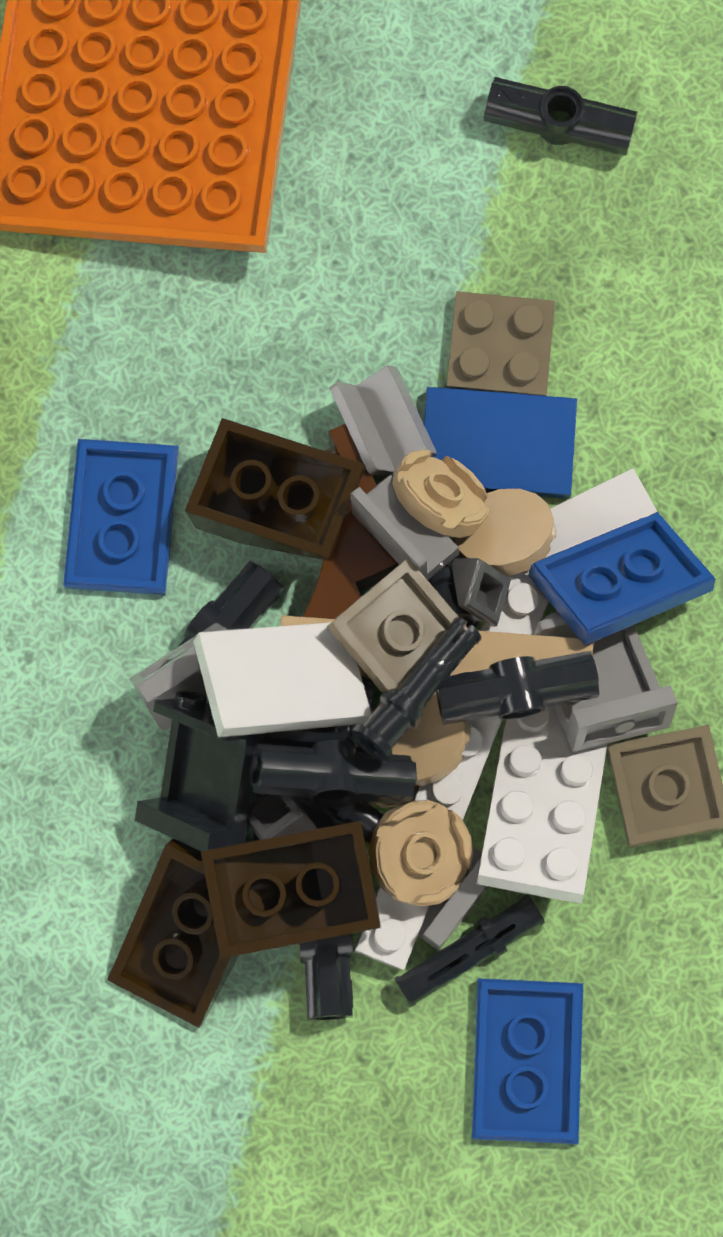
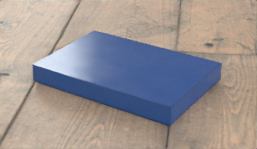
M427 387L424 426L437 452L434 458L442 461L445 456L459 461L473 472L484 486L486 493L498 489H523L535 493L539 497L570 499L577 398Z
M78 439L64 588L166 595L179 446Z
M659 512L531 564L528 575L584 645H588L713 591L716 580Z
M478 978L471 1139L579 1144L583 983Z

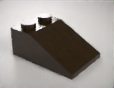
M222 418L185 512L196 529L245 545L330 561L351 507L350 493L358 488L366 466L364 463Z
M361 821L201 851L221 959L381 928Z
M171 839L163 849L107 980L200 1028L239 955L220 958L201 851Z

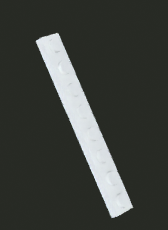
M518 573L507 576L511 579L498 626L491 627L483 622L480 631L534 635L536 624L541 621L548 600L528 575ZM498 716L470 720L471 735L469 744L466 742L465 749L462 752L464 757L458 767L441 781L418 786L412 801L430 800L440 803V805H444L448 810H453L463 820L502 719H499ZM378 886L375 896L381 928L360 932L353 951L402 971L405 969L429 905L414 906L396 901Z

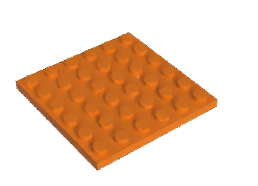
M7 0L0 39V231L266 253L302 0Z

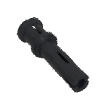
M456 617L452 621L451 626L398 689H390L380 696L381 705L364 725L357 724L352 730L353 739L364 751L375 759L388 763L392 758V748L409 728L416 729L420 724V719L423 716L422 709L471 649L481 641L480 633L472 625L465 630L466 621Z

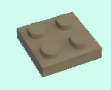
M456 291L447 388L547 396L555 301Z
M407 558L332 621L327 628L380 691L384 693L390 689H398L458 616L413 562Z
M709 725L607 745V756L628 849L723 830V783Z

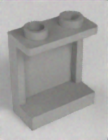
M558 612L550 614L542 621H539L536 624L534 635L578 638ZM632 625L593 642V659L596 663L599 678V697L569 704L554 705L572 752L669 728L678 702L671 685L660 688L637 630Z

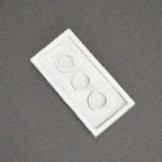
M554 706L545 707L543 712L535 715L505 720L477 884L581 904L586 885L607 744L572 752Z

